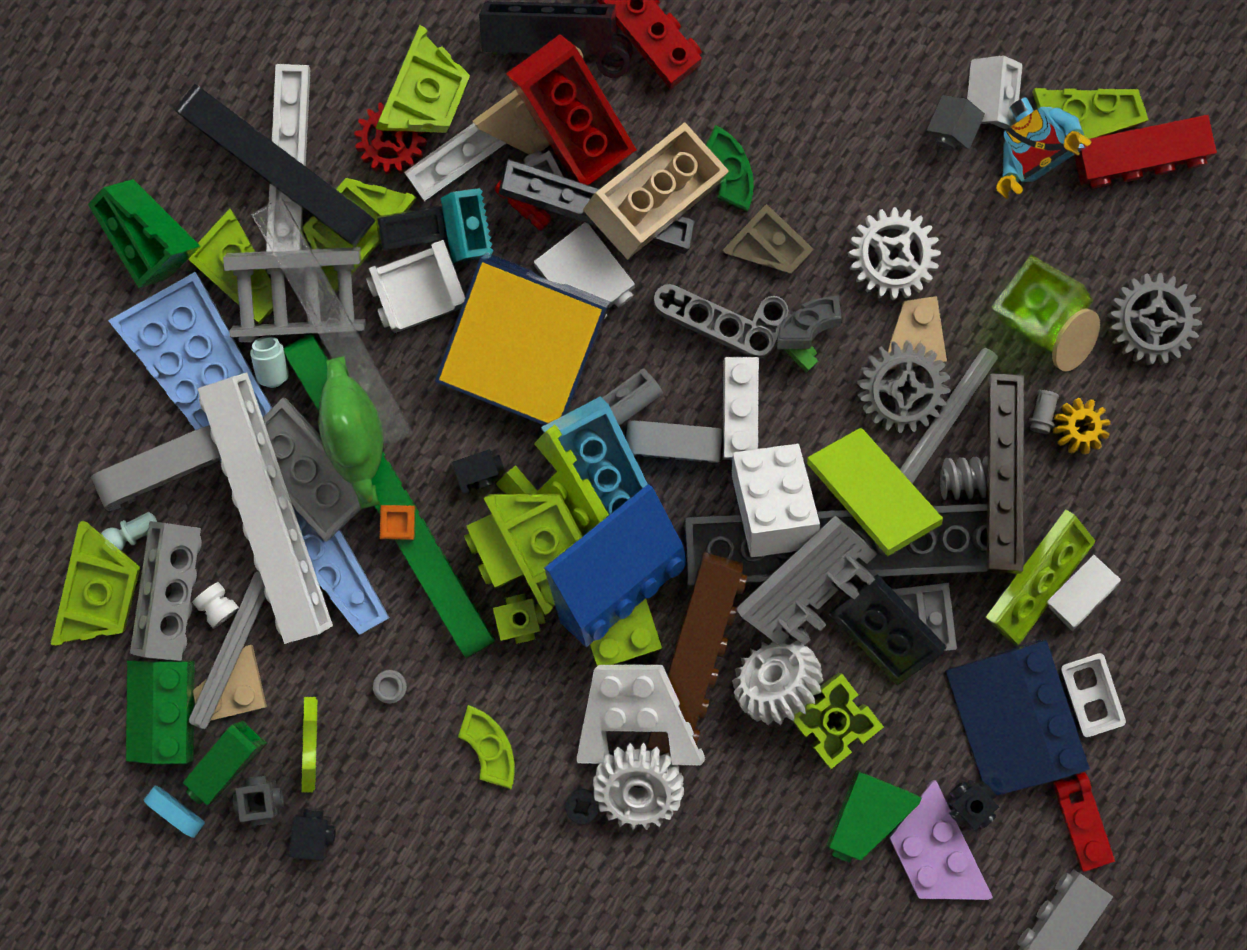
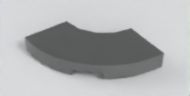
M839 296L811 300L802 304L801 309L793 314H789L779 327L777 349H811L812 340L818 333L828 328L841 327L842 316Z

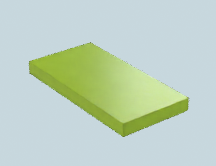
M862 427L812 454L807 459L808 466L887 556L942 525L943 517Z
M1068 510L1063 512L1025 563L1023 572L1016 575L986 616L988 621L1015 646L1022 642L1048 607L1047 601L1065 584L1095 543V539L1073 513Z

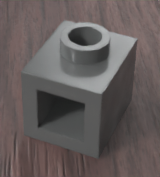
M942 95L927 131L937 139L936 143L947 150L953 151L956 147L970 149L985 113L968 99Z

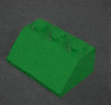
M127 661L126 761L150 764H187L193 761L194 725L189 723V717L194 708L195 661Z

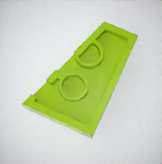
M1034 88L1032 91L1037 108H1060L1076 116L1079 119L1084 136L1088 139L1110 135L1149 121L1138 89L1046 90V88Z
M229 209L198 242L201 247L188 260L239 305L237 276L233 275V270L224 271L223 257L227 253L255 252L234 212ZM253 269L254 274L250 275L254 319L261 324L273 311L271 278L267 274L266 269Z

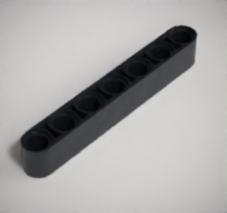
M194 84L174 109L186 121L352 246L356 247L376 221L367 212L198 85Z

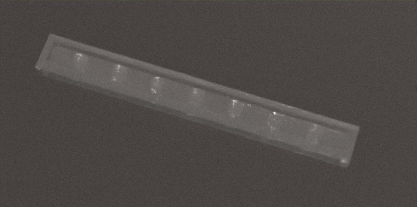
M281 197L251 214L332 359L342 356L346 357L349 377L353 378L365 390L375 405L382 423L383 449L412 434L411 427L283 198Z

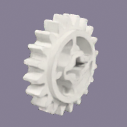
M896 207L892 209L890 217L886 216L883 209L879 210L877 215L878 221L870 215L867 216L865 220L868 228L862 225H858L856 228L861 238L852 237L850 243L858 248L848 252V257L858 260L850 266V270H861L862 273L857 277L856 282L867 279L869 283L865 291L869 292L875 286L878 287V298H881L886 290L890 292L892 300L897 298L899 290L905 298H909L911 296L910 287L920 292L923 289L920 280L929 283L933 279L927 270L936 271L939 267L937 263L931 261V259L941 255V251L931 249V246L935 245L939 239L937 237H927V234L933 227L929 225L921 228L922 216L911 221V211L909 209L902 217L898 216ZM887 229L903 231L901 235L895 238L882 237L877 234ZM912 239L915 240L919 248V263L913 260L914 256L910 252ZM869 244L875 248L874 251L879 258L876 269L873 268L869 260ZM896 247L900 250L898 253L899 257L891 260L888 257L890 255L889 250H893ZM892 270H905L911 274L902 279L885 277Z

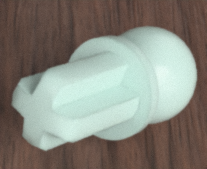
M147 512L129 522L121 521L122 529L120 530L117 528H107L101 534L119 550H122L126 541L131 545H135L137 539L147 535L149 522H157L152 513Z

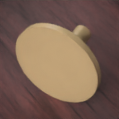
M1072 306L1060 324L1050 318L1043 322L1042 329L1057 337L1053 346L1052 359L1058 369L1062 371L1073 370L1088 357L1097 341L1100 330V319L1096 312L1090 309L1080 310Z

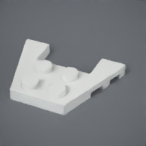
M598 665L594 669L577 754V763H603L604 757H606V754H609L606 731L668 732L672 765H702L705 761L704 753L701 748L698 749L692 737L694 732L689 722H685L678 707L680 702L663 665Z

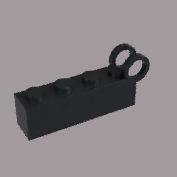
M485 1L479 13L482 52H491L494 55H506L513 52L531 56L561 34L579 48L582 54L597 58V68L604 76L618 78L623 76L629 68L633 46L627 37L616 34L615 4ZM614 41L623 43L627 48V52L622 47L613 45ZM615 52L622 57V59H612L607 55V53ZM602 59L610 66L623 67L620 70L611 71L603 65Z

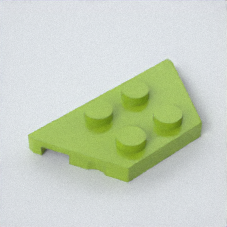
M419 25L376 125L378 130L446 133L457 110L470 75L460 64L452 60L451 55L443 46L437 48L426 36L428 30Z
M345 178L336 189L374 219L377 216L408 211L417 200L410 193L404 194L388 190L385 187L364 184L361 181ZM313 216L303 226L312 249L354 247ZM376 221L356 246L361 248L360 264H354L351 275L379 244ZM334 265L320 266L328 290L335 295L339 290L338 271L334 270Z
M489 494L485 496L484 500L545 615L550 613L555 604L544 567L583 537L561 494Z
M81 521L78 524L51 645H61L63 642L81 639V641L93 639L98 635L123 633L126 629L140 566L85 521Z

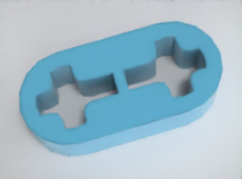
M154 786L144 798V802L151 809L192 838L198 834L205 824L199 816L158 786Z

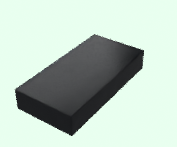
M439 205L375 217L380 249L383 251L447 239L442 206Z

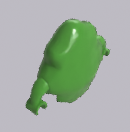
M345 356L326 360L327 381L322 389L318 417L324 451L335 470L345 481L352 484L361 509L380 505L376 495V486L372 485L371 480L381 463L384 444L382 423L377 409L365 390L353 378L349 377L350 374L347 370Z

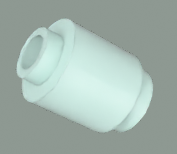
M265 336L255 340L252 344L250 355L257 382L269 388L280 386L289 377L283 345L279 343L277 338L272 336Z

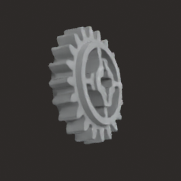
M1162 273L1155 275L1153 282L1149 274H1144L1141 276V284L1135 278L1128 282L1131 291L1126 287L1118 290L1119 295L1123 299L1115 298L1111 300V304L1118 311L1108 313L1107 317L1115 319L1117 323L1110 326L1108 331L1119 332V336L1114 339L1113 343L1125 342L1126 345L1122 350V354L1124 355L1134 350L1133 361L1135 362L1142 359L1144 355L1146 356L1147 365L1154 364L1156 356L1161 365L1168 363V354L1172 359L1176 360L1181 357L1179 349L1188 351L1192 348L1187 339L1195 340L1199 337L1191 329L1202 325V321L1193 318V315L1200 312L1201 308L1190 306L1196 295L1185 297L1184 292L1188 285L1184 284L1175 288L1176 277L1174 276L1164 283ZM1150 294L1149 302H1147L1144 309L1138 311L1131 310L1133 304L1141 295ZM1163 297L1168 299L1173 304L1177 313L1171 311L1168 308L1166 300H1164ZM1155 313V318L1163 322L1155 325L1154 320L1146 317ZM1132 325L1141 330L1146 341H1143L1136 335ZM1178 328L1174 337L1167 344L1159 345L1160 337H1162L1166 329Z
M909 340L905 341L903 349H900L898 344L893 341L891 343V352L889 353L883 347H879L881 358L877 359L869 356L868 359L873 367H861V371L868 378L857 381L861 388L867 389L858 394L861 401H869L863 406L866 413L874 412L871 417L874 423H878L883 419V427L886 430H889L893 423H895L896 430L899 433L903 432L905 424H908L911 430L915 432L917 428L916 422L919 420L926 427L929 426L927 415L931 414L938 418L940 415L935 406L947 405L940 395L950 393L951 391L948 386L942 384V382L949 380L950 376L946 372H939L945 367V363L942 360L934 362L937 354L933 350L925 354V346L922 343H919L915 350H913L912 343ZM913 363L925 368L928 381H921L915 377ZM897 365L895 371L892 374L882 379L884 374L891 367ZM905 381H907L910 386L904 387L903 392H900L898 386H904ZM879 392H886L888 395L893 396L895 410L882 404ZM924 397L919 404L911 408L915 400Z

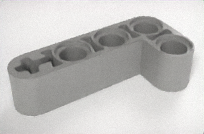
M671 284L658 288L653 302L656 312L662 317L749 357H759V359L764 358L770 353L778 338L779 327L788 316V305L782 298L777 296L765 298L751 321ZM669 294H673L674 302L681 306L684 299L689 301L685 307L683 317L678 315L680 312V307L671 304L668 309L664 308L663 300L660 297L666 298ZM768 305L777 306L781 311V318L776 321L768 320L764 315V308ZM695 307L703 308L707 312V320L703 323L692 321L689 316L691 309ZM724 321L735 323L738 330L737 334L733 337L724 336L720 332V324ZM754 335H762L767 340V348L763 351L754 350L750 345V338Z
M210 425L93 474L91 479L104 508L107 511L121 508L120 504L127 501L130 504L136 500L135 497L220 461L221 457L217 445L213 442L210 435Z

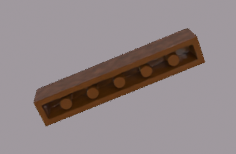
M704 552L667 674L680 702L678 707L685 722L690 723L694 732L692 737L696 745L700 735V730L695 729L698 718H705L710 701L704 698L707 687L714 688L719 669L714 668L716 657L723 658L728 643V638L723 637L726 625L733 626L736 617L737 607L733 606V601L736 594H743L747 575L742 574L743 563ZM650 732L647 748L654 749L657 746L660 752L671 755L668 732Z

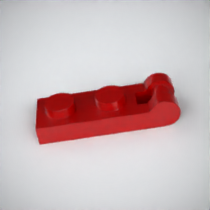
M1086 772L1076 774L1074 779L1068 781L1063 779L1054 781L1053 787L1081 871L1085 872L1115 862ZM1079 791L1082 800L1071 803L1069 794Z

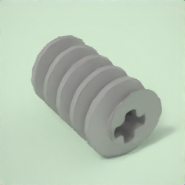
M987 456L983 458L982 463L978 457H972L969 464L963 457H959L956 464L951 458H946L940 473V488L943 499L946 500L947 493L952 490L955 500H959L961 490H965L968 499H972L975 489H978L981 498H985L987 494Z

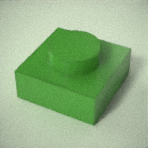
M812 346L811 349H783L805 373L818 362L814 357L817 352Z

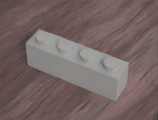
M1074 869L1070 874L1065 873L1056 884L1055 889L1058 892L1051 902L1045 901L1038 910L1036 917L1039 920L1033 929L1027 928L1020 936L1017 943L1020 946L1018 950H1077L1113 896Z

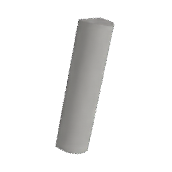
M644 368L602 398L609 404L618 424L621 425L664 393L656 380Z

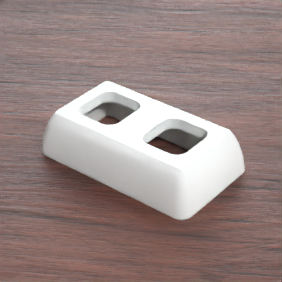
M1098 653L1062 666L1061 671L1081 731L1085 737H1091L1125 725L1126 720L1103 654ZM1091 667L1094 670L1097 684L1093 687L1079 690L1073 674L1076 671ZM1102 699L1108 715L1094 722L1088 721L1084 705L1088 702Z

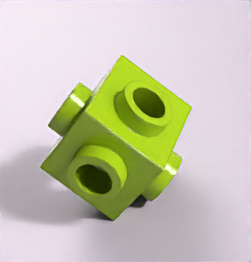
M525 594L505 598L507 605L493 608L501 641L514 637L516 644L534 640V633L541 631L540 624L545 623L544 613L540 605H535L533 598L526 600ZM518 612H522L526 616V622L523 625L515 622V615Z

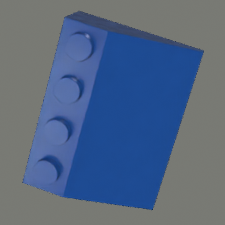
M648 484L545 566L544 569L560 623L587 647L593 641L604 637L609 628L620 619L627 618L644 599L655 595L659 587L667 580L678 576L684 569V566L687 565L684 546L656 492Z

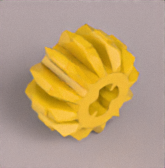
M1081 398L1074 399L1073 407L1065 403L1061 406L1064 414H1056L1054 416V420L1062 423V426L1053 428V433L1063 432L1064 436L1058 440V444L1062 446L1070 441L1069 453H1075L1080 448L1083 455L1089 454L1090 446L1095 450L1102 447L1098 438L1107 439L1109 437V433L1101 428L1110 425L1111 421L1109 419H1100L1099 416L1106 411L1103 407L1093 411L1095 401L1092 399L1088 400L1085 405ZM1084 419L1087 422L1084 426L1088 425V431L1079 433L1077 430L1080 427H1075V423Z

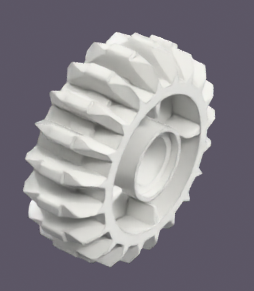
M789 638L785 639L780 645L774 641L770 645L762 642L761 648L757 651L750 648L751 656L749 658H741L743 667L735 669L737 678L732 680L733 687L735 688V698L742 710L750 715L752 719L757 722L762 720L767 725L773 720L781 725L785 717L794 721V714L799 711L806 714L805 706L807 704H815L813 695L821 693L819 684L824 681L821 673V664L815 658L816 656L813 651L805 647L799 640L793 642Z
M630 743L625 752L617 747L614 751V756L606 754L603 763H599L593 786L595 801H599L600 812L607 811L608 821L618 818L620 827L625 823H630L632 830H634L638 824H642L648 830L651 822L660 827L663 818L671 819L673 811H678L680 801L684 795V787H682L684 778L682 773H679V766L672 765L669 753L660 756V750L657 746L652 751H649L645 743L641 745L640 749H634Z

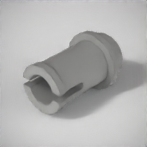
M1038 390L1033 418H1029L1028 423L1031 424L1030 430L1049 434L1050 429L1055 426L1052 420L1059 395L1047 390Z

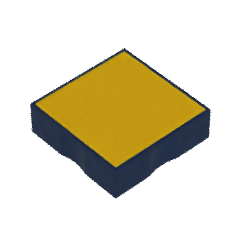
M485 253L479 259L435 382L546 425L568 414L581 381L583 368L590 350L596 342L611 302L568 284L546 280L530 269Z

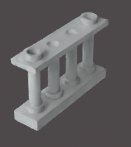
M360 247L227 253L223 257L224 271L233 270V275L237 276L241 325L232 326L229 333L230 337H239V342H253L259 339V336L323 332H339L340 337L358 336L359 331L365 329V319H354L351 270L354 269V264H360L361 262ZM334 265V270L338 271L341 320L321 321L318 271H321L320 266ZM300 267L301 272H304L308 322L288 323L284 273H287V268ZM253 269H267V274H271L274 324L254 325L250 276L254 274Z

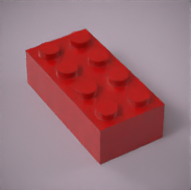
M561 34L506 73L563 167L576 182L585 185L591 184L637 150L576 46Z

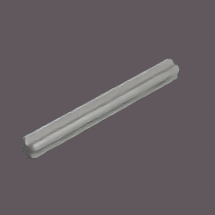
M984 348L980 351L946 401L947 405L943 406L939 411L940 416L938 418L935 417L901 467L900 471L912 484L998 359V356L990 349Z
M255 572L189 717V723L201 729H206L210 723L266 598L264 593L265 586L260 572Z

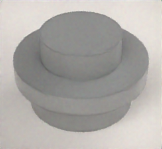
M395 670L381 672L373 683L375 696L380 701L389 704L401 700L407 689L405 678Z

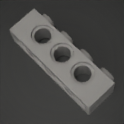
M149 522L130 654L146 658L182 660V653L187 646V637L185 635L187 620L192 612L191 592L197 578L195 569L196 558L202 544L201 528ZM175 551L177 557L175 563L172 565L170 562L171 554ZM170 584L172 591L170 596L166 598L165 591ZM163 618H166V628L161 631V621Z

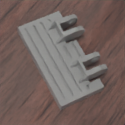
M834 516L742 602L736 610L743 619L776 644L780 645L789 637V633L805 645L811 639L808 633L800 627L802 623L807 620L820 631L826 626L823 620L807 605L810 603L818 610L838 591L833 582L851 598L855 599L859 595L858 589L852 582H849L855 574L869 585L875 580L871 573L856 559L860 558L867 564L877 553L865 540L837 516Z

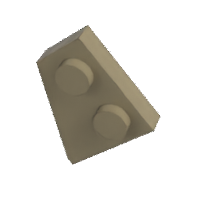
M766 204L723 251L728 255L792 274L814 249Z

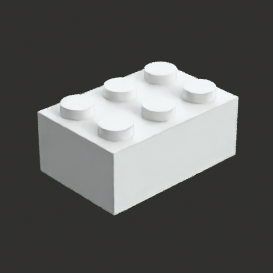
M799 444L733 452L732 479L750 556L758 557L798 551L820 530V522Z

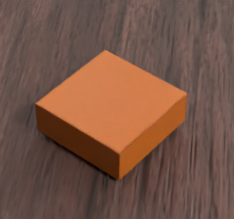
M381 505L380 539L414 540L415 506Z

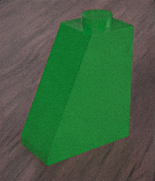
M244 721L232 724L183 781V784L188 787L186 793L198 804L204 802L206 805L213 803L263 749L267 742Z
M856 770L827 841V846L833 849L832 855L846 862H851L852 857L861 861L920 804L922 797Z

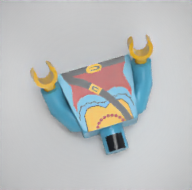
M1026 97L1014 102L1009 107L1017 123L1004 131L1003 177L998 181L996 187L997 191L1004 198L1009 199L1008 195L1011 189L1017 195L1022 193L1023 188L1018 183L1019 179L1021 182H1033L1073 155H1080L1079 151L1085 148L1084 145L1088 147L1091 144V140L1084 136L1079 119L1076 116L1060 108L1040 107L1034 111Z

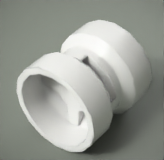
M219 582L211 585L192 602L199 611H206L207 622L213 629L225 622L239 609L233 600H228L227 597H224L225 589Z

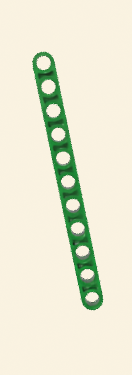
M308 333L284 347V353L319 411L322 389L327 381L326 360L329 359L323 349L319 347V342L314 334ZM382 451L381 463L375 476L371 479L372 485L376 486V495L380 505L375 506L379 514L381 513V505L415 506L408 492L403 489L402 482L390 462L384 457L386 455ZM415 506L414 540L395 539L461 653L467 659L494 643L495 640L486 629L485 622L474 604L470 602L469 595L457 575H454L453 568L440 546L438 547L435 543L434 536L424 519H421L419 516V511Z

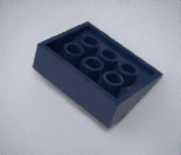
M1036 640L945 670L981 780L996 795L1055 781L1090 769L1047 640Z

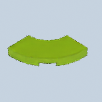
M304 697L302 792H313L315 790L318 703L316 697Z
M468 705L458 737L468 742L478 754L481 765L480 780L512 789L515 762L512 747L506 734L492 717L480 709Z

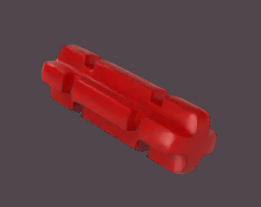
M501 180L497 183L495 187V191L497 194L499 193ZM499 195L503 199L507 198L508 204L527 220L530 218L531 224L538 230L542 231L550 223L551 216L545 210H540L536 206Z

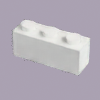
M759 357L724 358L723 460H732L733 452L758 449Z

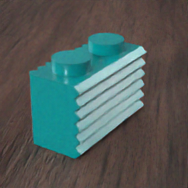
M480 188L451 192L441 198L452 263L478 260L485 253L492 254L494 251L490 248L492 243L489 241L491 236L488 235L490 230L487 229L489 224L486 220L488 217L484 215L486 210L483 208L485 206L482 202L484 197L481 196L483 191Z

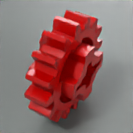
M381 102L378 103V112L374 113L371 109L366 110L369 116L368 120L359 118L358 123L363 130L355 131L354 135L356 139L362 141L355 146L358 152L366 151L361 156V159L364 163L372 160L371 167L373 171L376 172L383 166L385 174L389 175L391 169L396 167L399 174H402V165L407 164L409 167H412L414 165L412 160L414 156L417 158L423 157V153L418 147L427 146L426 138L420 136L425 132L386 131L387 134L389 133L391 136L396 137L399 147L389 140L386 141L383 130L376 129L384 109V105ZM374 128L376 130L375 139L371 141L372 144L370 145L369 137L372 129ZM412 132V142L409 149H407L405 140ZM386 154L396 155L397 158L388 159L383 158V156Z

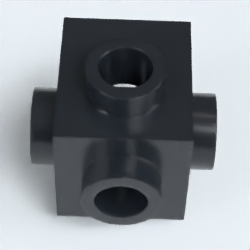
M963 780L950 791L951 797L946 801L952 808L949 815L960 827L963 828L967 825L974 830L978 827L983 829L996 818L994 812L999 806L993 799L997 795L984 781L978 784L973 780H968L967 782ZM974 800H979L981 806L972 812L970 808L971 803Z

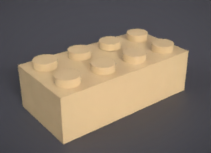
M684 122L595 192L583 211L628 260L715 189L729 171Z

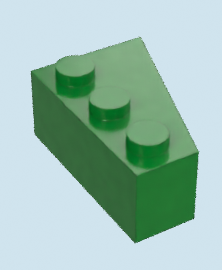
M134 179L103 187L88 203V206L138 288L168 279L201 247Z

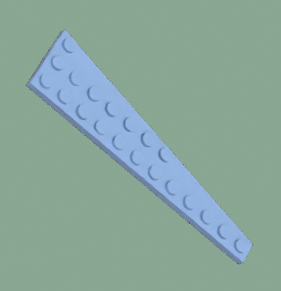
M196 272L108 320L130 349L147 367L146 369L167 392V395L187 417L195 430L210 425L206 413L200 406V395L197 388L246 372L248 373L262 417L272 409L270 402L257 382L233 337H230L227 325ZM293 507L319 585L330 596V599L358 634L361 635L389 619L390 617L342 531L339 530L330 540L325 542Z

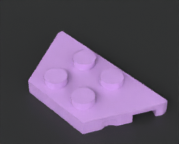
M931 781L920 796L922 797L920 804L889 835V839L919 899L989 900L993 898L958 824L949 815L951 810L937 781Z

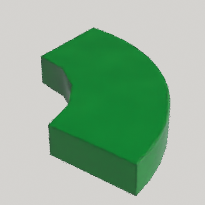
M715 125L706 146L729 171L720 182L718 199L748 212L754 188L753 172L750 163L738 141L727 131Z

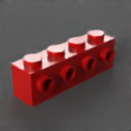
M596 0L598 4H615L616 25L670 90L701 66L702 58L700 55L702 51L692 38L686 40L679 31L681 25L671 13L666 15L658 6L660 0Z

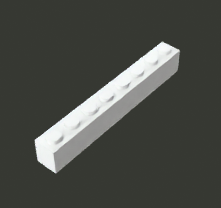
M246 372L197 388L200 395L199 403L207 415L211 427L210 435L213 442L217 445L222 459V471L228 477L232 489V500L239 509L243 521V532L252 547L254 564L261 574L265 586V597L271 603L278 633L282 635L284 644L324 632L332 627L333 624L248 373Z

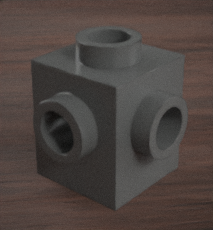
M265 775L245 778L246 784L235 788L236 794H233L234 811L236 814H239L240 822L251 821V826L272 823L271 818L280 813L279 808L284 806L282 788L276 787V780L266 781ZM258 793L264 794L265 805L256 803L255 797Z

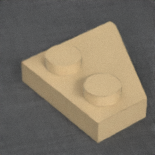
M937 296L903 302L891 337L888 353L891 352V343L893 341L898 344L900 349H903L905 341L909 340L912 343L913 350H915L919 343L925 346V354L933 350L937 354L934 362L937 360L947 361ZM913 363V367L921 366L916 363ZM897 365L891 367L889 370H895Z

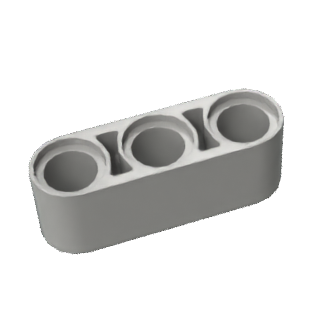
M627 421L626 441L634 456L641 454L643 457L665 459L674 457L676 460L698 462L706 460L709 463H720L723 429L647 421Z

